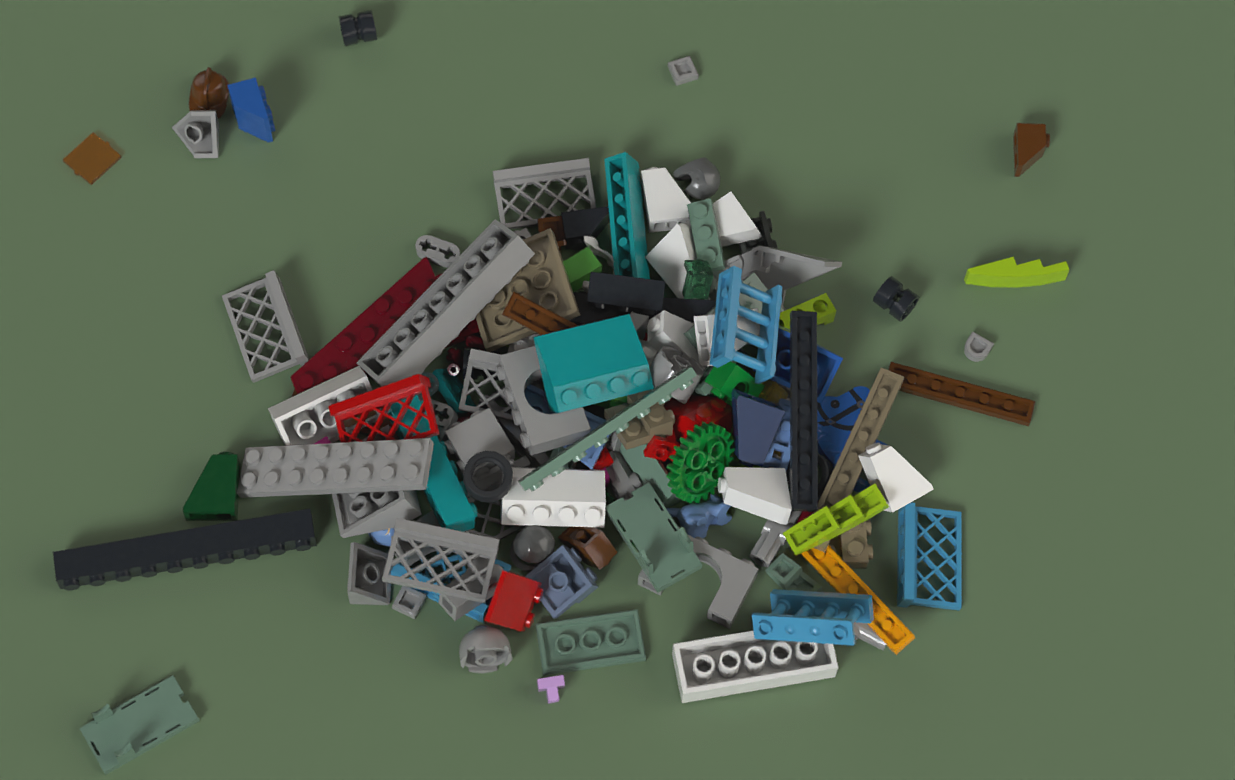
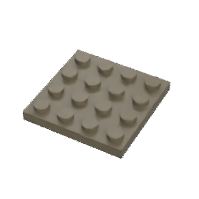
M551 228L523 239L527 246L535 253L534 256L495 295L494 299L486 304L477 314V324L487 352H492L536 334L534 331L501 315L513 292L567 320L580 316L560 250Z

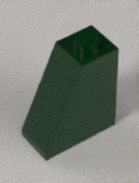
M220 452L219 454L211 455L183 506V514L186 521H237L239 497L237 489L240 478V462L237 454Z

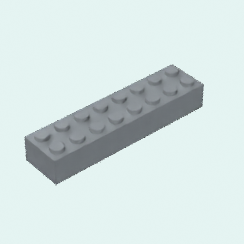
M495 219L362 356L357 364L381 387L416 374H422L425 368L442 353L443 349L453 339L458 337L460 331L476 318L485 305L490 303L495 295L512 280V277L528 264L535 253L516 233Z

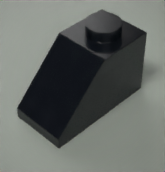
M609 206L561 212L566 240L565 248L580 250L587 247L584 242V236L596 239L610 222Z

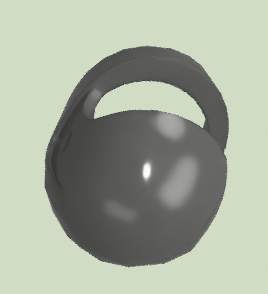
M705 157L693 160L673 172L674 180H692L684 192L694 199H708L718 191L721 178L718 169Z
M527 525L521 529L510 547V557L514 565L522 571L530 572L554 552L555 547L552 533L544 526ZM517 556H518L521 560H523V561H525V562H527V563H537V564H535V565H526V564H523L522 562H520V561L518 560Z

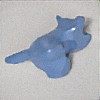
M710 494L709 501L704 503L688 504L681 509L666 508L671 517L678 518L680 526L685 529L687 535L694 538L701 537L704 539L707 535L708 526H722L732 519V516L727 513L731 506L724 504L723 499L715 494Z

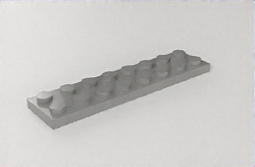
M430 438L249 447L245 449L237 494L241 498L426 490L434 442Z

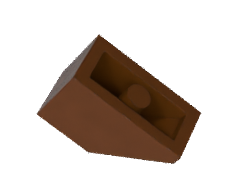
M1016 124L1013 133L1014 177H1020L1043 156L1045 148H1049L1050 134L1046 133V124Z
M568 527L558 537L566 547L570 549L574 547L582 556V561L585 564L598 570L607 566L618 553L603 531L594 527Z

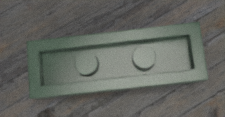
M709 198L687 204L701 274L726 269L713 201Z

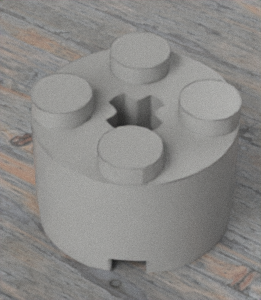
M663 346L649 366L653 386L656 388L687 366H690L697 374L692 379L694 383L682 391L678 388L671 393L672 398L681 403H687L701 380L704 369L692 357L689 361L683 358L682 351Z

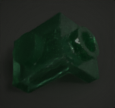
M701 259L685 260L684 267L687 274L682 289L684 299H708L714 277L709 262Z

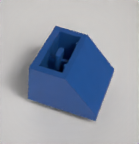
M256 77L227 85L239 129L268 143L273 142L271 132L275 131L270 106L266 101L267 98L263 85L258 86Z

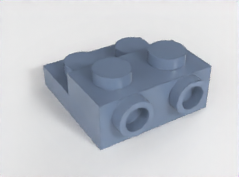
M562 545L525 576L542 583L540 588L544 589L540 601L555 619L575 603H580L598 588L595 583L598 579L596 574L589 567L585 569L580 561L583 558L574 547L570 549Z

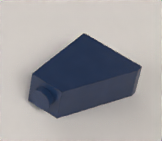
M733 389L731 397L734 454L738 457L739 462L745 466L753 467V465L762 467L785 411L779 404Z

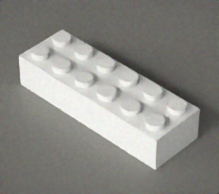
M754 631L673 644L672 650L682 703L833 678L838 670L833 644L754 639Z

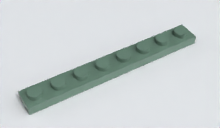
M687 366L519 479V484L525 491L528 489L531 492L544 484L543 479L551 474L552 477L560 474L566 469L564 467L566 463L571 460L575 463L587 455L586 450L593 445L595 448H598L609 440L607 438L609 434L614 431L618 434L630 426L628 422L636 416L638 419H641L651 412L649 407L657 402L659 405L667 402L673 397L671 395L673 391L678 388L682 391L694 383L692 379L697 374L692 367Z

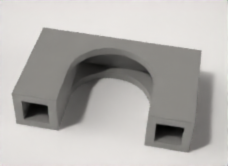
M535 346L499 356L496 373L498 379L504 381L507 403H512L514 423L516 426L520 425L522 433H520L521 442L524 448L528 447L530 455L572 444L590 432L591 428L583 407L557 414H544L532 408L527 402L524 394L526 388L533 381L542 378Z
M433 510L415 521L440 527ZM398 540L396 548L401 555L414 549L410 542ZM431 546L421 550L424 556L437 551L435 547ZM454 552V553L458 554L459 556H461V557L463 558V556L461 555V553H459V552ZM415 553L405 559V561L410 566L418 561L420 557ZM478 557L472 563L479 572L488 567L490 559ZM468 564L467 571L460 576L463 581L474 575ZM494 564L486 600L494 595L503 570L499 564ZM478 578L466 585L470 592L482 594L483 585ZM454 580L445 587L452 588L453 586L459 584V582L457 580ZM439 594V604L454 621L482 604V602Z
M688 535L693 542V551L700 562L711 566L717 572L721 583L708 609L707 618L730 629L757 578L759 568H756L755 564L747 559L740 560L733 557L731 552L724 548L717 549L710 546L701 537L694 538ZM642 569L638 576V585L661 596L663 590L657 593Z

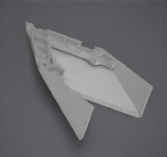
M758 246L742 255H737L724 261L726 269L705 274L707 285L703 288L701 296L704 300H716L719 274L732 266H736L742 269V281L754 272L768 290L781 285V307L786 310L783 306L786 290L842 267V261Z

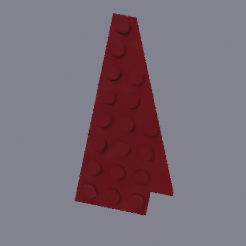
M427 257L418 262L290 376L297 395L359 366L357 362L442 275L435 276ZM476 318L470 321L460 331L458 337L453 339L445 348L466 341L469 335L480 336Z

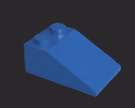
M779 325L775 361L776 371L774 377L770 379L790 389V330ZM818 344L817 402L822 403L843 358Z

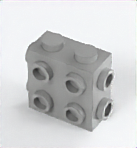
M490 408L474 412L469 419L462 423L455 422L445 431L446 441L444 443L450 456L455 455L458 460L456 466L462 476H464V468L468 460L476 453L482 451L498 452L504 455L508 461L515 459V449ZM491 462L482 463L475 468L473 477L476 476L479 479L484 473L489 474V469L497 465Z

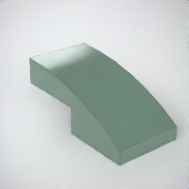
M783 553L765 570L768 576L783 590L823 591L819 583L802 572V567Z

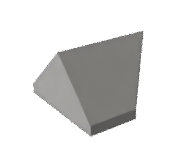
M191 110L172 127L194 158L219 157L220 126L216 110Z

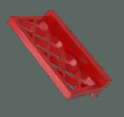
M416 374L328 406L330 415L335 417L340 442H364L357 438L363 425L372 429L366 441H373L377 433L386 437L385 440H397L393 436L399 425L409 429L404 439H423L439 435L428 389L431 387L429 377ZM422 393L424 402L420 409L417 410L410 406L415 395ZM396 402L403 405L397 418L388 414L391 405ZM408 409L417 413L411 427L402 422ZM373 410L380 413L374 426L365 422L369 412ZM422 416L428 419L430 430L423 433L416 430ZM385 417L395 421L388 434L379 430ZM351 418L358 421L352 434L346 431L344 421Z

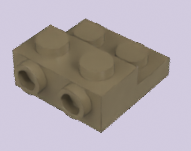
M651 390L628 395L627 403L605 409L604 418L607 421ZM657 402L649 407L651 410L649 414L641 419H638L636 416L628 422L630 426L618 434L616 431L614 432L626 450L649 443L653 436L665 438L666 435H672L675 416L672 410H665L663 407L664 403L659 405Z
M866 520L832 538L829 546L851 569L867 568L869 560H873V545L867 544V536H871V521Z

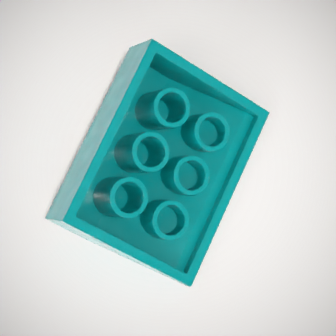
M630 314L533 337L550 412L560 413L654 389L649 363Z

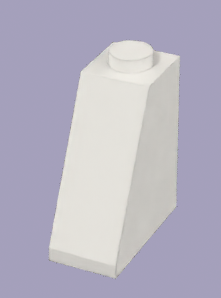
M650 167L646 170H641V188L649 233L669 231L677 223L684 224L690 220L687 204L691 202L666 168Z
M731 191L713 203L721 247L761 237L759 230ZM688 220L687 222L684 223V224H689L690 227H691L690 220Z
M677 223L645 258L678 298L697 299L702 295V290L707 285L705 274L702 275L699 270L692 228L689 224Z
M758 308L751 309L755 312H758ZM715 313L693 316L699 364L701 366H712L710 365ZM737 315L738 328L754 335H759L760 324ZM735 338V351L739 350L747 342Z
M665 310L648 320V342L657 351L663 346L672 347L682 351V357L689 361L692 357L699 363L698 351L684 335L694 325L693 323Z
M874 443L867 446L866 451L858 455L870 486L875 483L890 506L883 511L894 512L933 490L932 484L892 446Z
M725 467L723 476L718 479V492L722 493L724 504L780 524L788 523L792 506L785 468Z

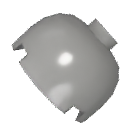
M488 625L476 626L464 635L459 645L461 667L464 669V666H467L468 671L472 673L494 672L498 670L497 665L504 663V666H507L512 660L511 647L506 635L501 630L489 627Z

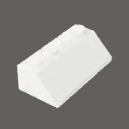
M357 366L268 408L285 446L315 444L325 436L333 443L340 438L335 417L330 415L328 406L372 390L366 374L360 366ZM376 411L377 415L366 419L365 422L369 424L376 422L380 413ZM356 424L349 428L345 427L346 431L352 434Z
M512 467V486L508 493L501 498V525L604 527L606 506L605 470L565 469L555 477H552L551 474L543 479L544 484L531 492L530 489L523 490L518 480L536 468Z

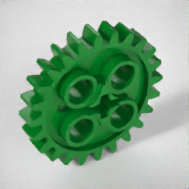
M703 422L701 427L698 425L694 426V432L687 430L686 439L680 437L681 445L674 446V449L677 451L676 454L669 456L673 462L667 465L671 472L666 475L670 479L667 485L672 488L671 492L676 497L689 503L693 501L699 503L701 498L707 500L708 493L715 494L714 488L718 487L719 477L723 476L725 467H730L728 465L729 462L734 460V457L730 456L735 451V448L731 446L734 440L729 438L731 433L727 432L725 428L712 422L709 424Z

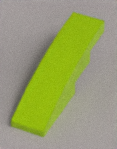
M1014 257L967 269L964 281L966 284L986 287L1018 288L1039 286L1066 280L1070 269L1066 261L1043 267L1040 259L1017 265Z
M874 483L855 496L849 495L829 508L825 506L783 532V535L794 554L798 555L854 528L890 506L878 486Z

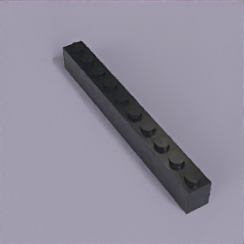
M309 508L53 552L56 582L59 588L72 591L83 585L101 586L107 581L125 582L130 580L131 577L136 576L153 577L157 573L166 571L177 573L181 572L183 568L189 567L201 569L213 563L230 564L236 559L242 558L254 560L259 558L260 555L271 554L277 556L295 549L297 551H306L313 546H317L313 518Z

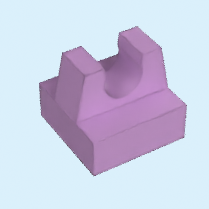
M563 675L537 679L538 692L546 691L548 703L559 702L558 689L565 687Z

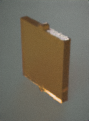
M93 132L63 159V162L74 170L76 176L80 175L92 185L122 157L110 147L109 142H104Z

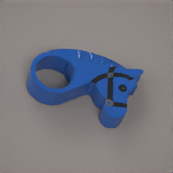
M857 386L840 396H824L822 403L817 402V451L831 462L833 468L837 464L870 390L867 387ZM876 440V442H875V443H880V444H882V445H887V444H885L884 442H881V441H879V440ZM859 477L853 491L860 493L870 486L869 481Z

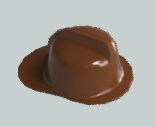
M210 67L199 72L194 77L191 85L189 110H216L217 118L219 119L225 113L229 93L227 85H229L226 77L213 71Z

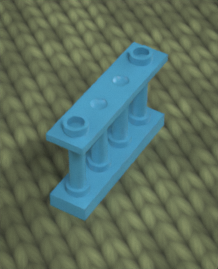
M732 266L719 274L710 365L719 368L733 360L755 369V383L760 384L774 377L776 371L775 361L782 304V286L777 285L763 292L742 283V269ZM740 293L761 301V314L741 306L739 303ZM737 315L760 324L759 336L738 328ZM735 338L757 346V359L735 351Z
M773 589L770 593L772 609L770 614H752L754 639L852 646L856 644L854 623H871L874 620L872 595Z

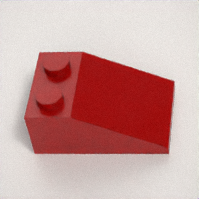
M691 395L687 403H681L675 398H671L664 403L663 407L665 410L671 409L674 413L675 424H673V431L679 440L680 437L686 439L687 430L694 432V426L698 425L701 427L703 422L707 424L712 422L722 426L729 433L731 431L732 407L717 397Z
M502 570L485 621L525 632L526 627L530 628L534 620L535 614L531 613L534 604H539L544 591V589L540 588L542 583L514 572Z

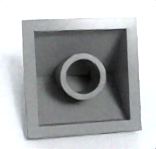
M356 542L351 543L347 589L350 604H390L391 583L382 581L388 558L387 553Z

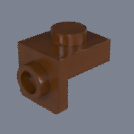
M562 216L537 219L539 233L551 228L559 250H561V246L566 245Z

